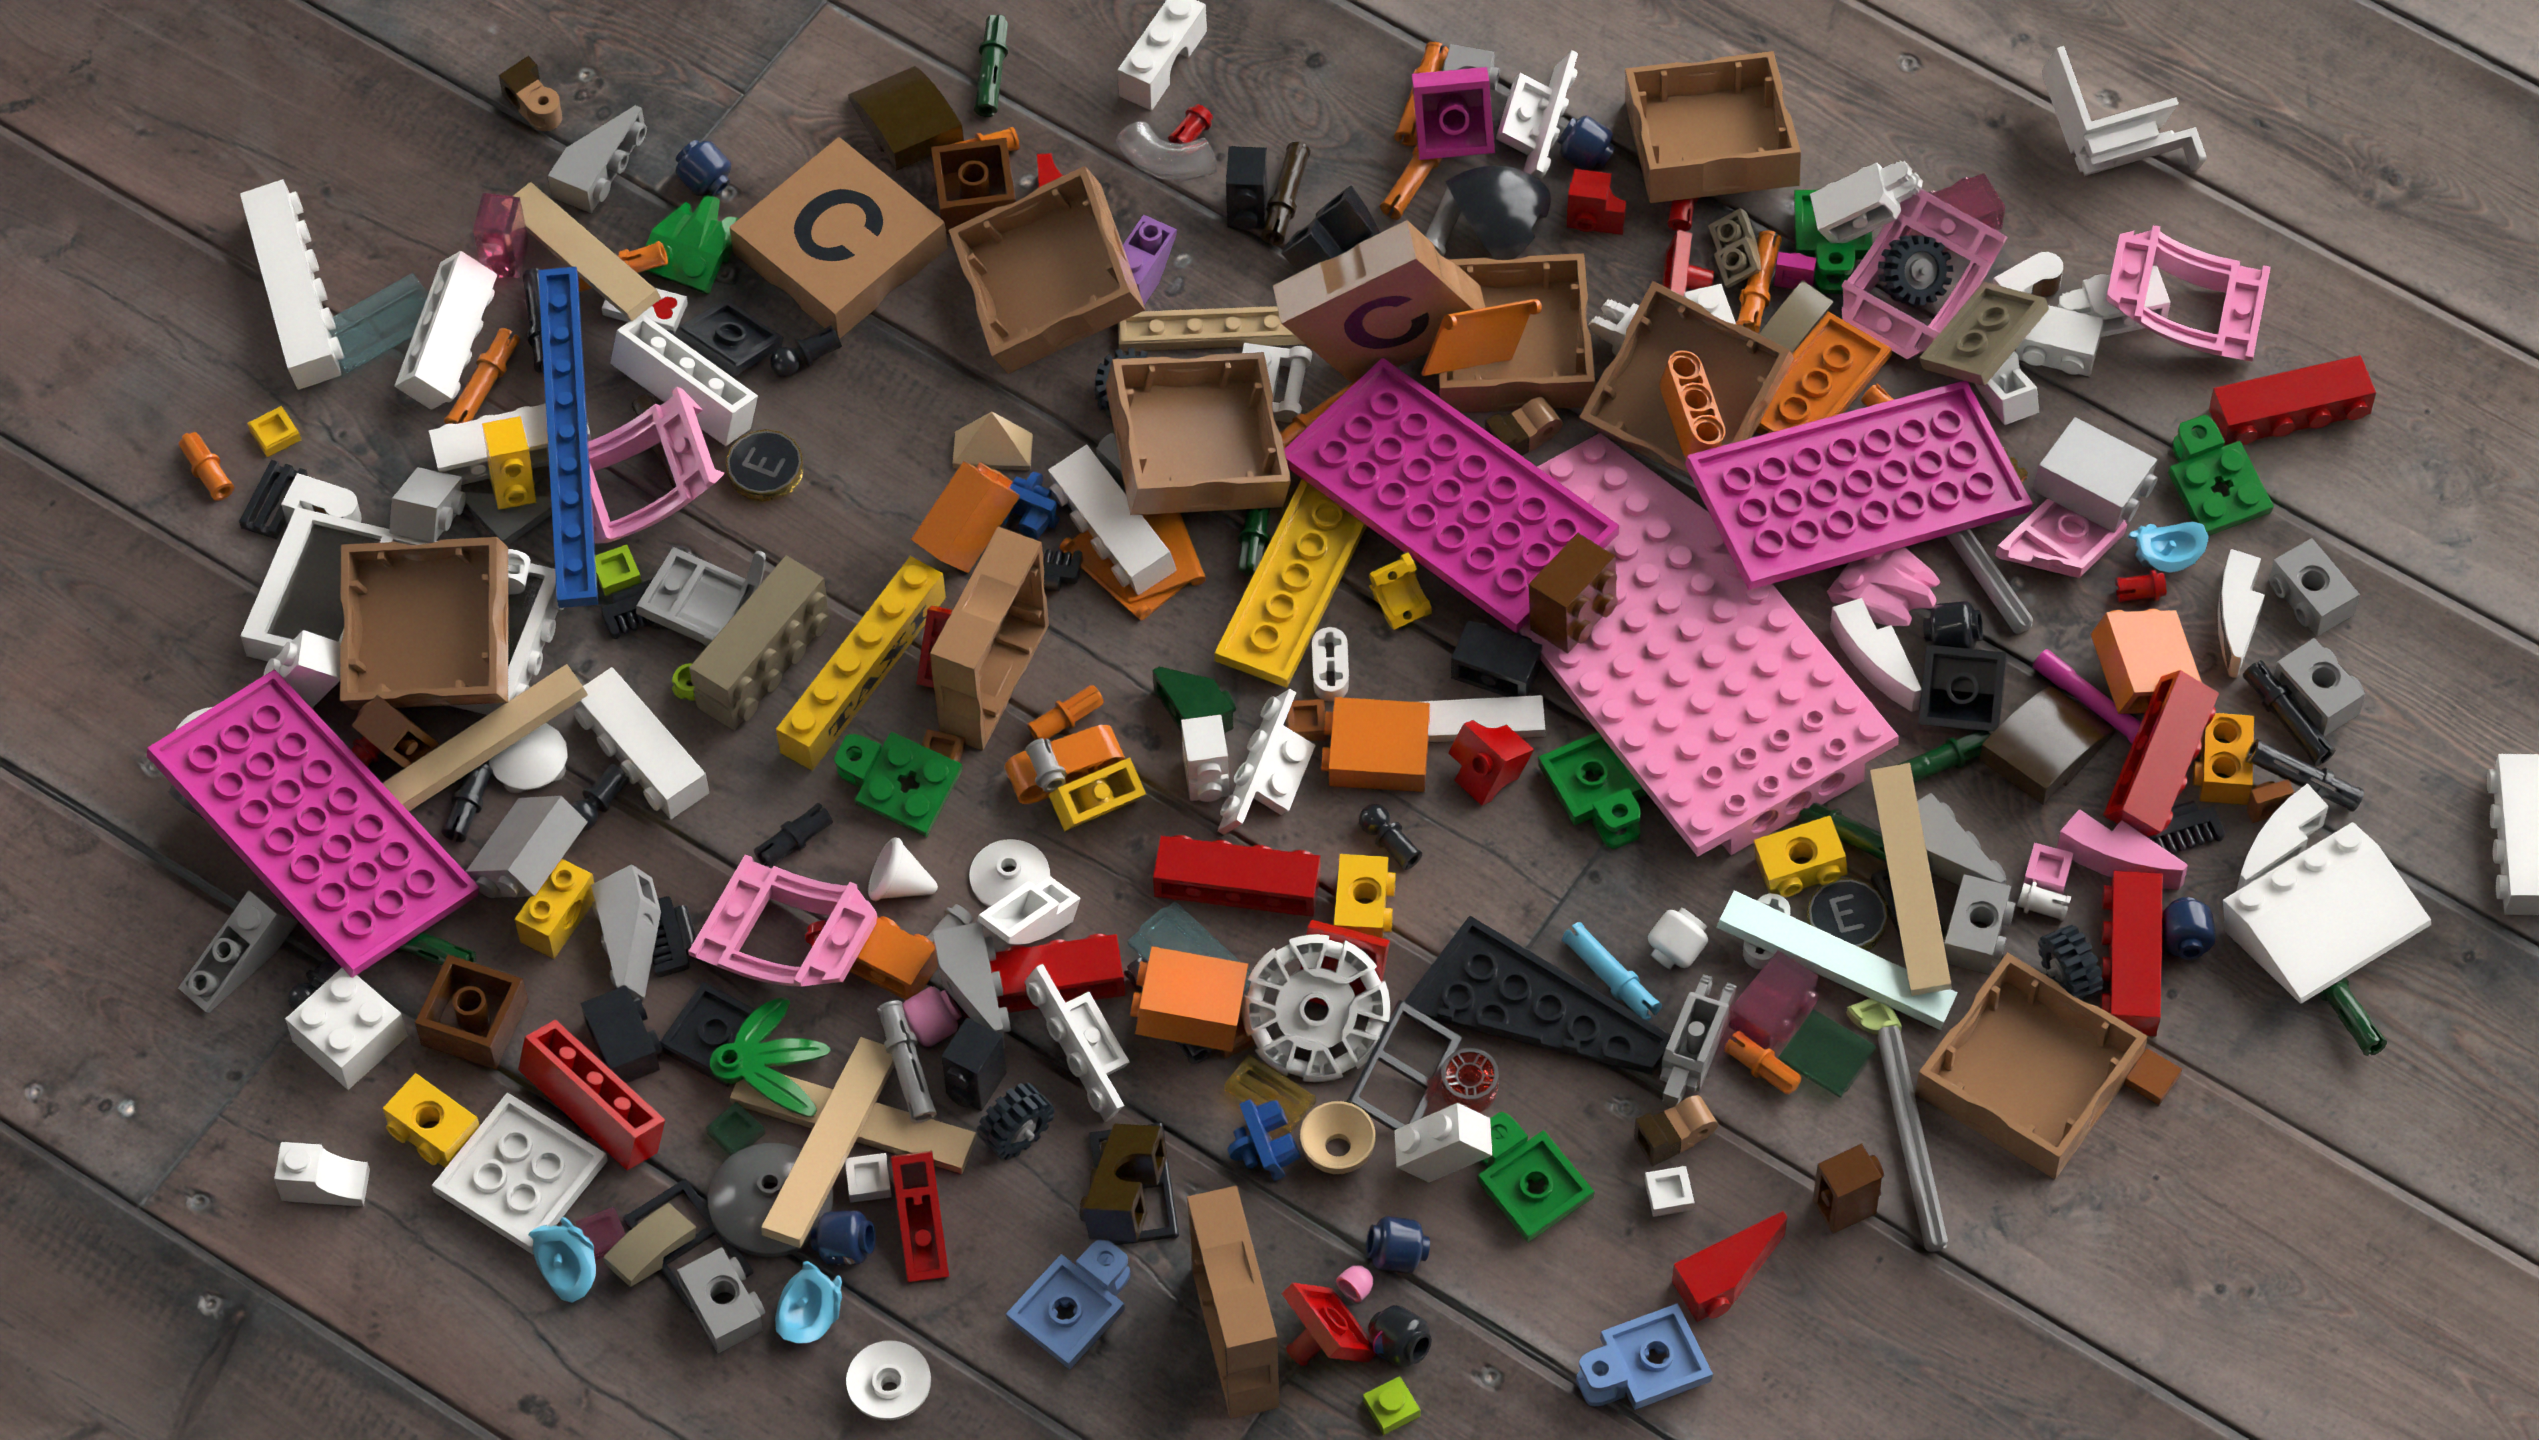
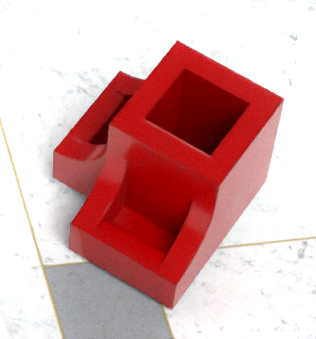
M1574 169L1568 192L1567 228H1575L1583 232L1597 231L1623 235L1626 201L1617 198L1612 193L1611 173Z
M1474 720L1463 723L1448 752L1449 755L1462 765L1454 781L1478 803L1485 805L1492 802L1493 798L1504 786L1519 779L1534 749L1508 725L1489 728Z

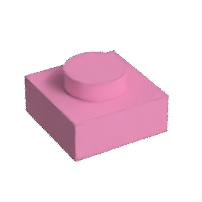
M2034 843L2024 883L2032 885L2033 882H2037L2036 887L2063 895L2074 853Z

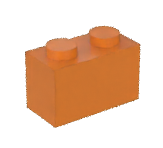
M884 916L877 917L876 925L853 963L850 972L907 1000L921 992L937 970L938 962L935 946L925 936L920 934L913 936L900 929L893 920Z

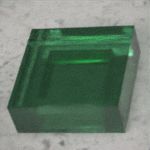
M738 1102L732 1104L706 1127L707 1134L730 1156L746 1147L752 1146L765 1134L764 1127Z

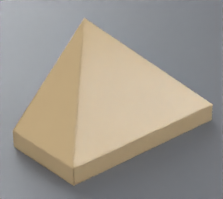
M990 412L955 431L953 468H959L962 462L965 461L977 467L979 462H982L991 469L1030 470L1033 435L998 414Z

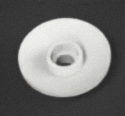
M1015 839L1000 840L986 846L976 855L970 868V885L978 900L990 908L1028 881L1036 886L1050 876V868L1043 853L1032 844ZM1007 866L1016 867V869L1012 872H1005L1002 870L1004 867Z
M882 1341L864 1348L855 1356L848 1368L846 1385L851 1401L862 1413L879 1420H896L910 1415L923 1404L930 1391L931 1374L926 1359L914 1347L898 1341ZM888 1382L897 1384V1388L892 1391H884L882 1389L883 1385Z

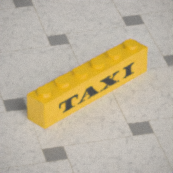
M910 555L776 728L781 754L812 771L815 769L925 626L927 609L931 605L939 607L945 600L946 594L942 572Z

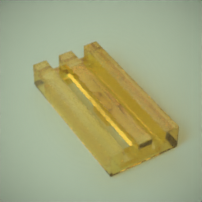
M1250 1054L1247 1055L1225 1083V1091L1243 1102L1251 1099L1256 1106H1259L1268 1101L1238 1083L1239 1081L1269 1101L1277 1100L1282 1108L1290 1113L1289 1115L1284 1112L1288 1124L1282 1127L1291 1133L1297 1127L1296 1123L1299 1120L1302 1121L1306 1116V1110L1312 1108L1316 1103V1096ZM1251 1070L1300 1103L1298 1105L1278 1094L1276 1090L1261 1083L1246 1072Z

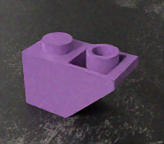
M1143 214L1124 242L1123 248L1143 304L1145 305L1160 283L1177 235V229Z

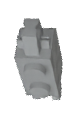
M1703 974L1695 993L1690 992L1688 994L1662 1059L1660 1080L1667 1082L1663 1092V1105L1671 1108L1682 1101L1687 1089L1700 1092L1728 1024L1729 1008L1735 995L1736 985L1727 982L1726 986L1722 989L1720 1000L1717 1001L1707 997L1712 988L1713 978Z

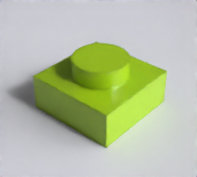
M627 544L595 555L596 575L605 596L642 582L641 575Z
M1400 1376L1363 1394V1402L1383 1436L1421 1416L1419 1406Z

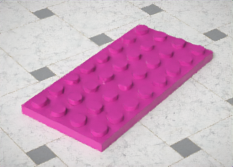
M1384 358L1379 360L1284 449L1288 469L1404 553L1409 552L1411 558L1515 633L1530 621L1528 584L1577 533H1580L1602 548H1605L1619 535V525Z
M1961 381L1687 455L1685 466L1748 590L2030 512L2033 505L1968 381Z
M275 669L147 748L146 757L351 978L478 896L480 887Z

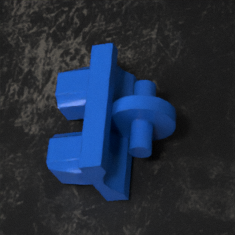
M1032 472L1027 480L1018 476L1015 477L1010 489L1019 494L1020 498L1001 524V526L1006 525L1012 513L1021 515L1023 517L1018 524L1019 531L1036 540L1042 535L1047 526L1055 529L1060 520L1059 516L1056 515L1057 502L1050 499L1052 490L1042 487V474Z
M1251 1099L1240 1103V1108L1251 1135H1247L1244 1127H1239L1233 1131L1236 1140L1227 1148L1230 1158L1235 1161L1244 1160L1246 1167L1250 1169L1258 1165L1255 1155L1259 1154L1264 1169L1270 1171L1274 1181L1285 1177L1283 1167L1299 1159L1301 1154L1290 1133L1273 1141L1269 1134L1270 1131L1288 1124L1282 1106L1277 1100L1263 1103L1259 1106H1256Z

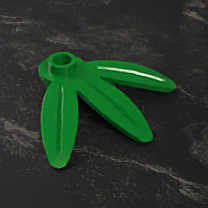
M778 997L764 1003L750 1014L741 1026L735 1043L724 1044L712 1053L710 1058L711 1071L725 1083H737L744 1079L751 1087L775 1104L805 1117L814 1116L817 1108L810 1097L791 1079L765 1066H782L810 1062L828 1055L830 1048L824 1043L804 1038H782L761 1043L776 1029L789 1009L790 1000L785 997ZM729 1059H737L731 1064L724 1063Z

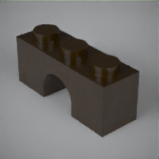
M1113 1124L1108 1140H1103L1100 1150L1101 1160L1098 1168L1092 1169L1088 1195L1083 1196L1080 1202V1219L1086 1222L1089 1239L1138 1242L1147 1216L1142 1184L1158 1185L1168 1157L1162 1126Z

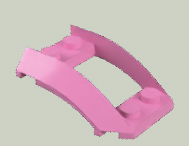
M1923 189L1916 193V195H1912L1911 198L1900 202L1901 212L1897 219L1883 226L1860 264L1848 280H1844L1841 286L1843 287L1844 306L1842 307V319L1892 348L1893 352L1908 360L1921 354L1930 346L1980 287L2007 239V236ZM1912 228L1927 237L1935 238L1936 242H1941L1945 247L1970 260L1958 284L1928 326L1870 294L1879 281L1878 275L1884 274V269L1878 268L1879 261H1886V257L1881 255L1883 250H1891L1892 248L1889 246V243L1893 240H1900L1899 237L1908 236Z
M2153 225L2152 230L2134 235V231L2119 234L2106 301L2143 327L2174 343L2205 353L2252 362L2271 267L2263 265L2262 270L2239 266L2240 261L2211 255L2181 244L2161 233L2160 226ZM2153 265H2157L2158 268L2189 283L2226 293L2218 335L2178 324L2154 313L2144 306Z
M676 387L673 389V396L662 405L654 404L627 424L606 435L588 441L595 544L609 543L666 519L702 494L723 476L724 472L716 470L713 466L696 417L702 409L682 388ZM661 442L677 487L646 507L610 522L594 471L631 458Z
M745 854L688 952L690 956L732 973L771 984L803 987L843 982L876 925L877 912L870 902L865 900L858 890L857 884L849 882L848 885H837L813 880L776 866L769 868L754 862L751 856ZM769 899L801 910L830 916L801 967L777 964L739 952Z

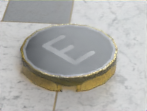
M769 429L752 431L740 437L731 446L726 458L728 478L735 491L747 499L761 502L771 501L772 497L781 494L783 497L791 493L800 483L804 471L801 449L794 439L783 432Z
M1841 878L1836 882L1821 885L1812 894L1807 907L1806 918L1807 924L1868 951L1879 942L1884 934L1888 922L1886 902L1879 891L1867 882L1853 878Z

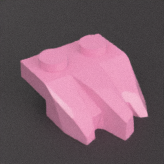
M1902 547L1849 562L1827 590L1831 601L1837 604H1844L1862 598L1872 621L1887 626H1909L1912 620L1909 614L1910 610L1932 609L1934 607L1936 597L1930 588L1936 587L1941 582L1928 566L1907 548Z

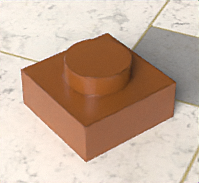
M2289 779L2277 783L2267 781L2251 790L2246 811L2252 823L2270 818L2295 793Z

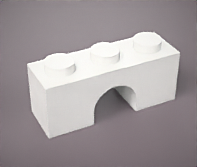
M1197 0L1165 1L1118 68L1120 97L1152 111L1170 85V71L1178 53L1189 58L1207 32L1206 4Z

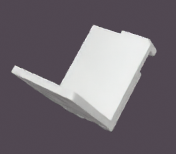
M2058 47L2054 50L2041 73L2070 154H2076V164L2079 172H2083L2084 176L2180 148L2184 150L2191 171L2197 170L2203 165L2207 156L2196 127L2177 133L2170 130L2159 134L2158 129L2162 128L2178 106L2176 97L2091 122L2065 47Z

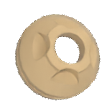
M1332 1101L1314 1108L1306 1116L1300 1130V1142L1304 1155L1314 1167L1331 1174H1345L1360 1168L1372 1155L1375 1145V1127L1369 1115L1362 1108L1344 1101ZM1340 1138L1349 1143L1350 1150L1347 1154L1336 1157L1327 1152L1326 1145L1329 1141Z

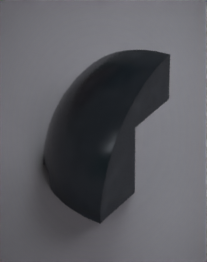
M1483 166L1464 171L1446 181L1463 215L1496 260H1512L1519 256L1535 238L1532 232L1534 223L1541 218H1546L1549 213L1551 203L1549 189L1536 177L1520 169L1506 166Z
M1349 186L1323 206L1309 225L1298 230L1286 244L1281 254L1294 267L1303 271L1315 264L1349 251L1359 243L1379 234L1380 231L1358 193L1352 186Z

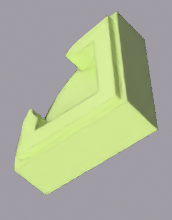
M1869 998L1847 1007L1846 1014L1864 1031L1878 1035V1031L1875 1030L1883 1027L1897 1026L1901 1032L1902 1025L1890 1006Z

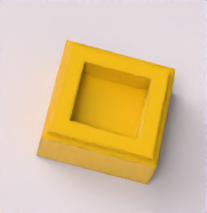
M282 406L247 423L249 431L266 457L301 441L300 433Z

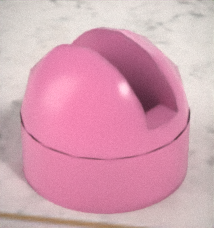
M1352 1266L1337 1277L1336 1283L1347 1298L1355 1303H1360L1370 1293L1373 1286V1277L1370 1271L1363 1266Z

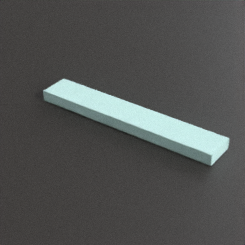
M1733 891L1716 927L1941 1030L1958 993L1949 989L1911 996L1907 969L1737 891Z

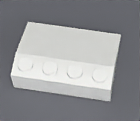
M2353 822L2223 899L2225 932L2300 1004L2431 925L2430 917L2379 845Z

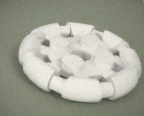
M1320 934L1304 935L1289 939L1290 944L1277 951L1273 948L1266 953L1254 967L1248 978L1251 981L1248 994L1243 995L1242 1018L1247 1036L1251 1035L1258 1047L1255 1051L1260 1058L1271 1068L1285 1076L1288 1073L1303 1077L1305 1082H1327L1342 1078V1073L1355 1066L1359 1069L1367 1063L1380 1038L1384 1023L1389 1022L1390 998L1386 982L1380 981L1374 970L1377 965L1364 951L1346 940L1342 944L1329 940L1328 935ZM1324 955L1339 960L1336 972L1321 968ZM1298 958L1304 969L1298 970L1289 976L1284 965ZM1360 977L1366 990L1355 996L1349 983ZM1267 986L1279 990L1275 1004L1263 1000ZM1311 998H1321L1328 1004V1012L1324 1018L1311 1020L1305 1015L1304 1006ZM1357 1013L1369 1017L1365 1031L1353 1028ZM1277 1022L1284 1035L1272 1040L1266 1027ZM1343 1041L1348 1052L1334 1059L1328 1048ZM1297 1046L1312 1050L1308 1061L1294 1058Z

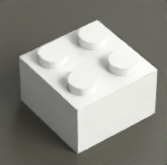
M343 968L336 972L285 1018L292 1041L348 1090L408 1036L402 1014L359 976L356 975L351 978Z

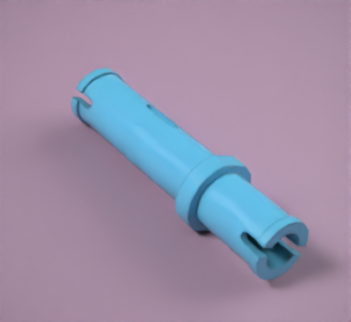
M1581 922L1572 925V928L1576 931L1575 935L1569 928L1566 930L1562 941L1611 988V994L1616 1000H1623L1638 1016L1647 1021L1652 1019L1648 1014L1649 1010L1655 1016L1658 1014L1662 1004L1639 983V977L1633 971H1627L1584 928Z

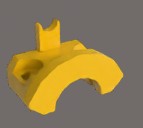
M1409 552L1401 555L1399 560L1369 573L1372 583L1369 587L1373 592L1374 600L1380 604L1386 621L1394 630L1418 618L1432 614V607L1418 583L1415 574L1417 568ZM1393 571L1392 576L1388 577V574ZM1408 611V614L1403 617L1404 612Z

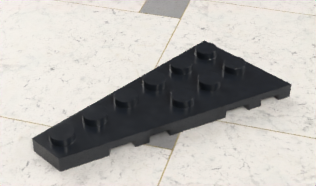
M1472 916L1467 918L1404 1001L1435 1021L1650 1075L1655 1072L1662 1062L1665 1049L1671 1037L1669 1033Z

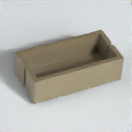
M787 555L780 561L689 667L692 684L695 687L694 695L698 709L734 731L743 720L748 721L755 714L761 699L767 692L771 693L778 687L784 672L791 664L795 665L802 659L807 645L815 636H821L830 623L825 581L822 576Z

